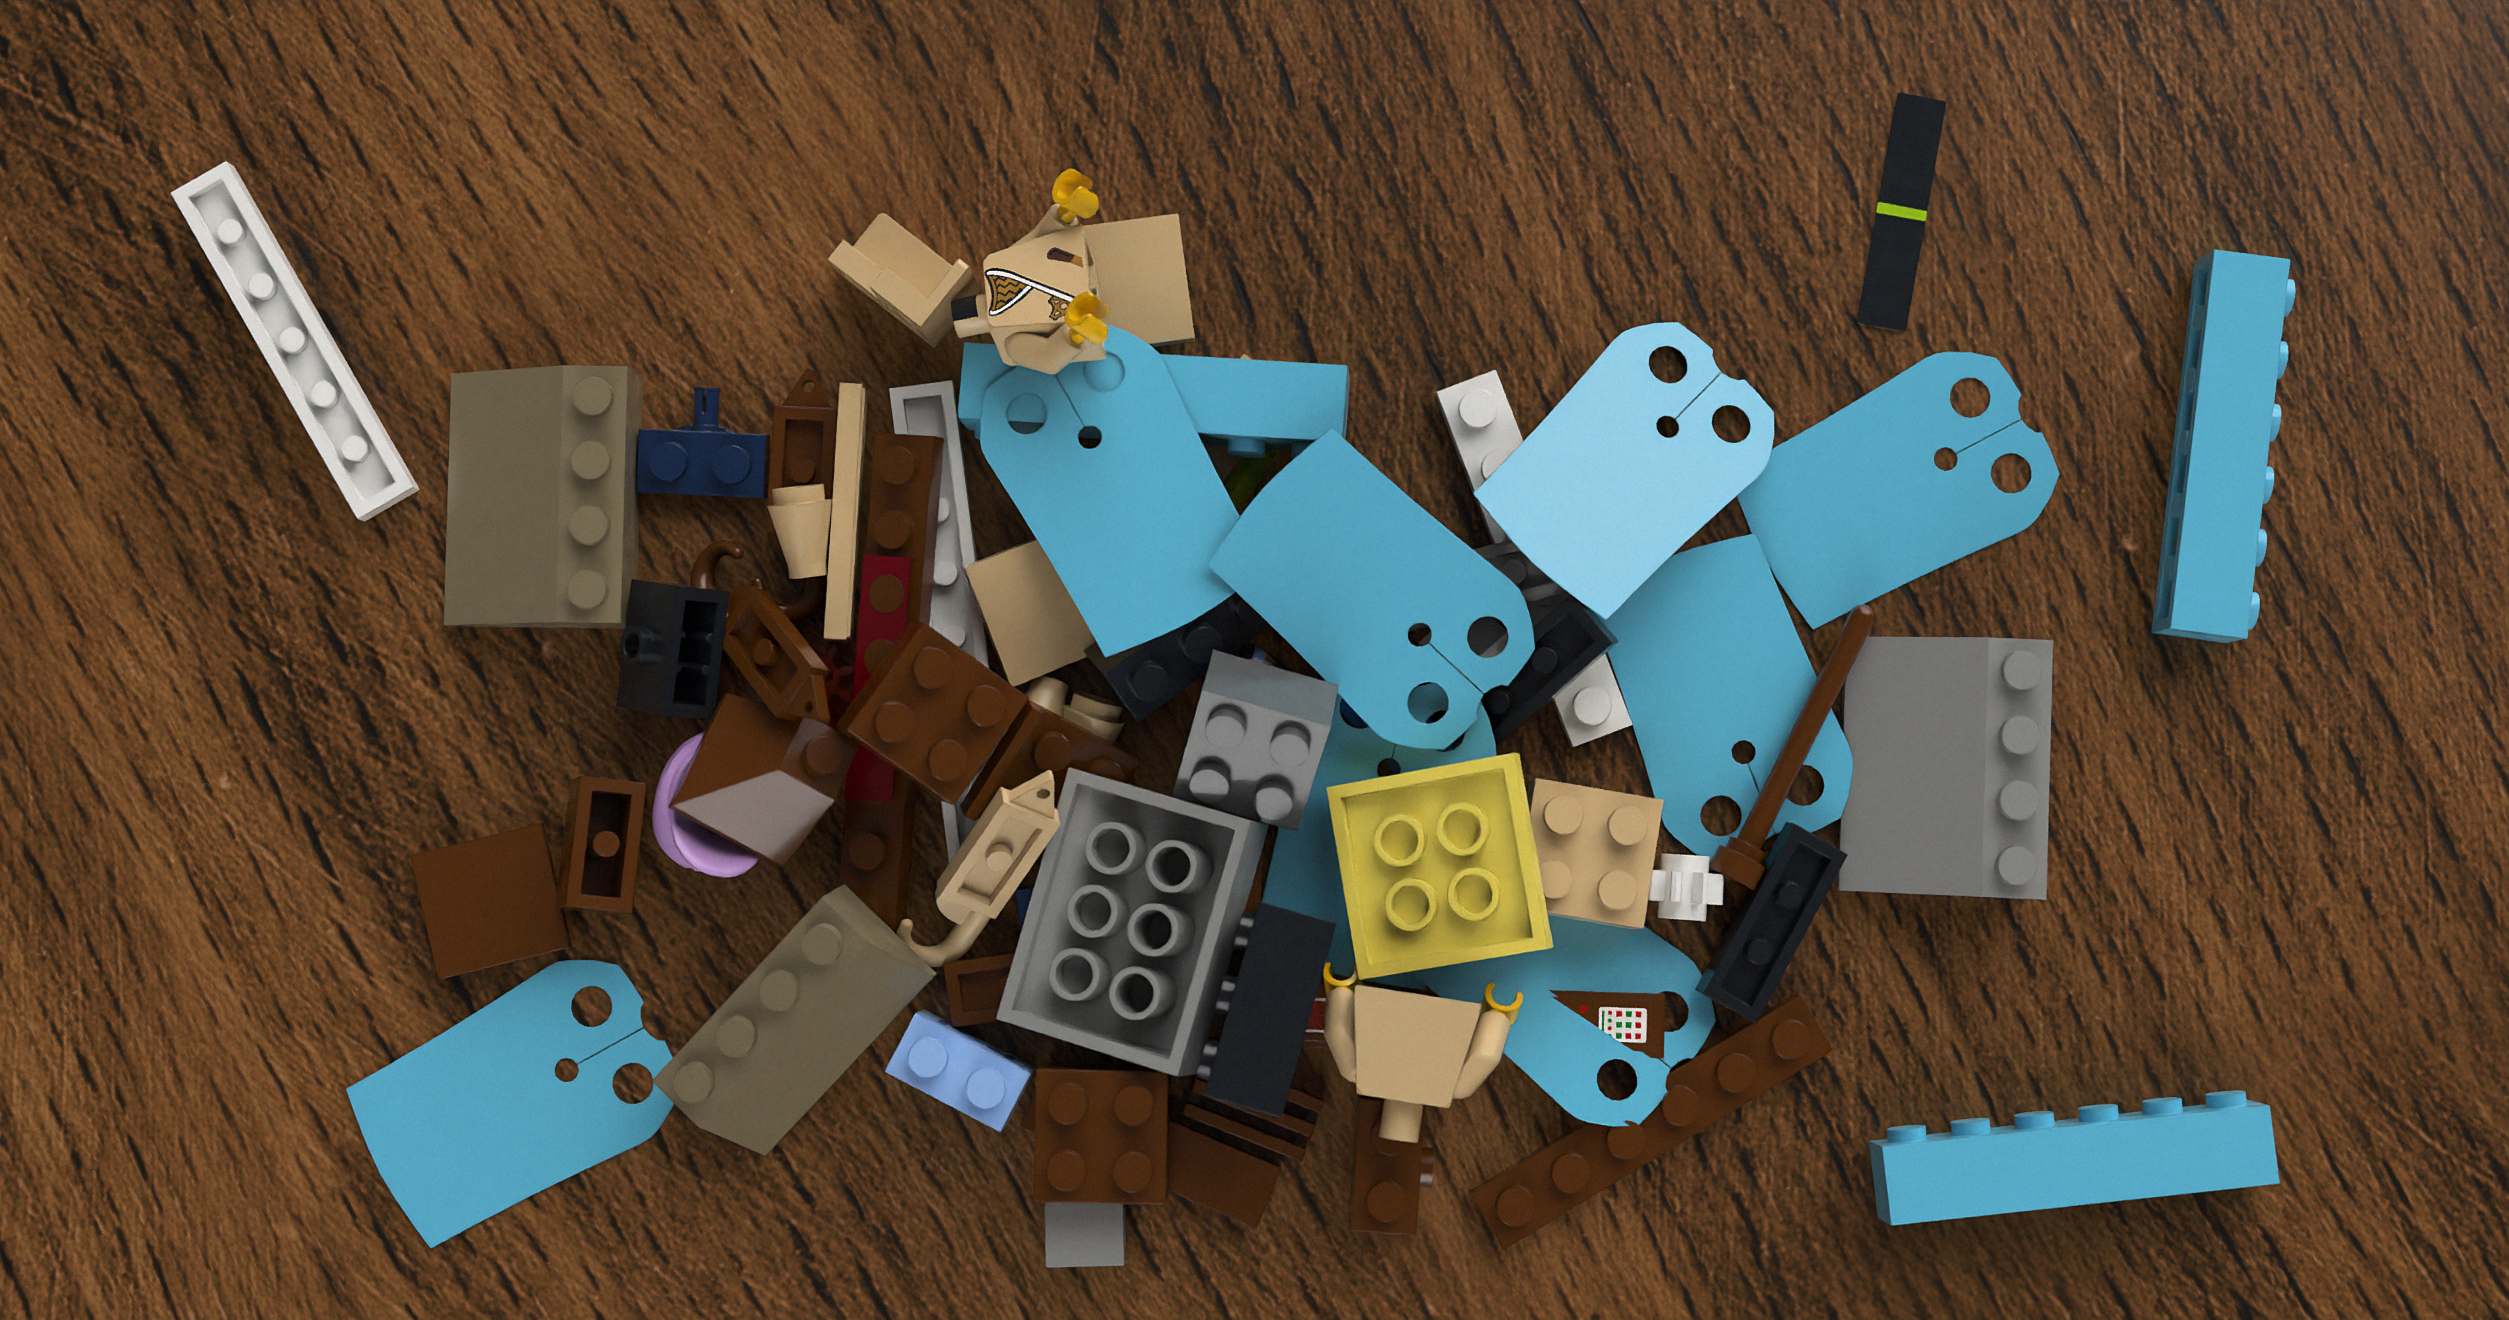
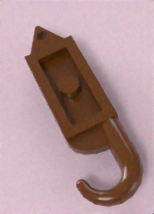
M810 368L805 370L782 406H774L767 506L774 505L772 489L824 484L825 499H832L838 409H832L821 385ZM808 382L814 384L811 392L804 391V386ZM767 507L766 533L769 543L779 553L784 555ZM830 516V527H829V538H828V549H827V560H826V562H827V570H828V560H829V544H830L831 516ZM828 574L803 578L802 593L797 600L789 604L777 603L792 623L800 622L812 616L822 605L827 592ZM758 577L752 581V586L766 591L762 578Z
M720 540L711 543L700 553L694 563L690 585L716 589L713 583V571L717 562L725 555H730L734 559H741L744 556L743 549L733 541ZM748 584L738 586L729 594L723 649L775 717L794 721L798 716L829 723L830 717L824 679L830 672L767 591Z

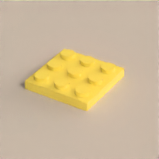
M1509 753L1326 787L1359 980L1554 948L1519 753Z

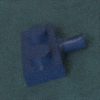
M693 387V425H686L674 430L639 429L637 492L768 498L770 435L735 433L718 426L719 393L721 388Z

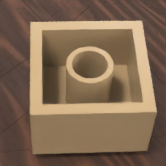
M1539 778L1530 781L1526 794L1548 915L1632 930L1643 929L1664 800Z

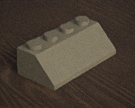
M843 884L823 896L660 1071L652 1082L698 1127L765 1156L937 973Z

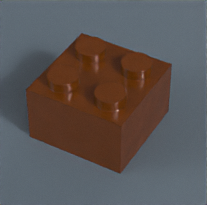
M909 621L835 727L938 800L954 806L1029 697L925 622Z
M1042 1063L1036 1069L1033 1202L1166 1205L1169 1195L1171 1074L1143 1065Z

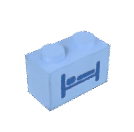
M923 1009L914 1014L885 1072L1001 1132L1008 1124L1036 1068L960 1027H952V1023Z

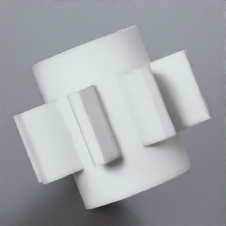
M1661 853L1660 870H1653L1648 898L1651 901H1659L1658 918L1706 921L1707 904L1723 905L1724 874L1709 873V856Z

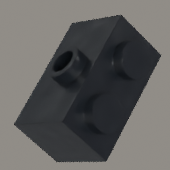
M638 579L631 580L626 629L620 642L622 661L616 702L617 707L660 716L712 718L716 707L729 591Z

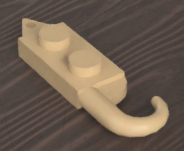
M1051 770L1036 776L1012 790L1000 787L938 879L935 892L938 908L949 920L956 923L946 939L940 944L930 947L918 945L911 937L912 920L906 918L901 921L896 935L928 966H944V962L958 960L969 951L989 920L997 918L1060 827L1058 810L1054 808V778Z

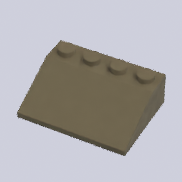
M559 365L451 374L444 593L445 626L626 629L631 580L638 579L640 493L637 492L639 429H642L643 378L628 366Z

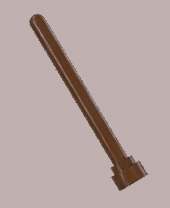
M1858 605L1851 610L1738 837L1731 836L1726 847L1718 846L1709 864V869L1716 874H1724V878L1749 890H1755L1765 870V867L1761 865L1765 853L1760 849L1874 624L1875 613L1869 606Z

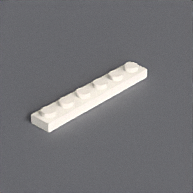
M225 161L171 192L357 519L365 522L419 491V487L235 167Z
M1496 370L1437 391L1435 395L1472 493L1523 442ZM1474 496L1492 545L1511 540ZM1570 593L1526 603L1532 626L1534 627L1567 598ZM1606 654L1600 657L1552 699L1570 748L1633 725Z

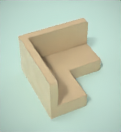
M880 213L854 246H851L843 239L828 258V261L837 273L933 348L937 346L954 324L951 301L975 296L981 291L970 266L961 259H958L952 266L885 213Z

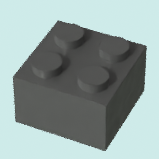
M1213 650L1172 797L1298 832L1331 727L1339 685Z

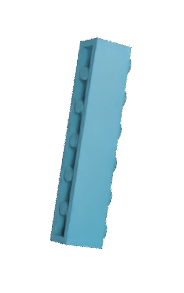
M2214 249L2194 262L2151 633L2229 643L2247 639L2248 630H2252L2256 625L2260 609V599L2258 593L2253 592L2255 567H2259L2262 564L2267 547L2266 531L2260 529L2262 505L2269 501L2274 485L2273 468L2267 466L2269 444L2277 437L2281 423V407L2279 404H2274L2277 379L2283 376L2288 361V344L2285 341H2281L2284 317H2287L2292 310L2296 291L2294 280L2288 279L2290 259Z
M964 342L957 418L967 430L974 431V438L980 440V412L985 390L989 385L1017 366L1003 363L995 344ZM1106 352V359L1087 361L1084 366L1085 381L1091 388L1097 391L1107 392L1113 390L1120 385L1124 378L1125 368L1123 361L1111 352ZM1160 354L1203 445L1228 447L1227 454L1241 458H1263L1266 456V449L1291 451V458L1294 459L1331 427L1346 440L1350 375L1347 365ZM1033 394L1017 396L1010 402L1007 408L1006 418L1008 424L1014 431L1020 434L1037 432L1043 427L1047 419L1045 403L1041 398ZM1082 423L1083 428L1080 430L1078 437L1102 439L1101 431L1097 427L1091 425L1084 426Z
M2220 1091L2205 1094L2206 1105L2183 1107L2182 1098L2168 1097L2143 1100V1111L2119 1114L2118 1105L2101 1104L2079 1107V1118L2055 1121L2054 1112L2035 1111L2015 1114V1125L1991 1128L1989 1118L1951 1121V1132L1927 1135L1925 1125L1890 1127L1886 1129L1887 1139L1869 1141L1878 1218L1892 1226L2280 1184L2270 1105L2247 1100L2246 1091Z

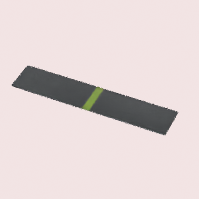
M1905 93L1897 94L1857 323L1901 332H1905L1907 329L1946 102L1943 100Z

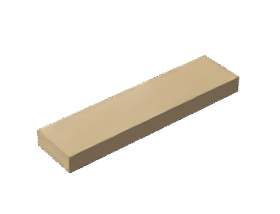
M840 383L824 624V639L829 643L850 644V640L853 641L868 404L866 388H863L862 384Z

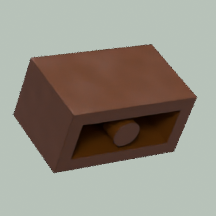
M579 776L570 781L555 908L619 915L632 913L646 783Z

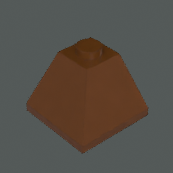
M726 693L722 695L668 808L781 868L786 865L835 801L860 744L820 721L798 716L794 721L777 718L763 702Z

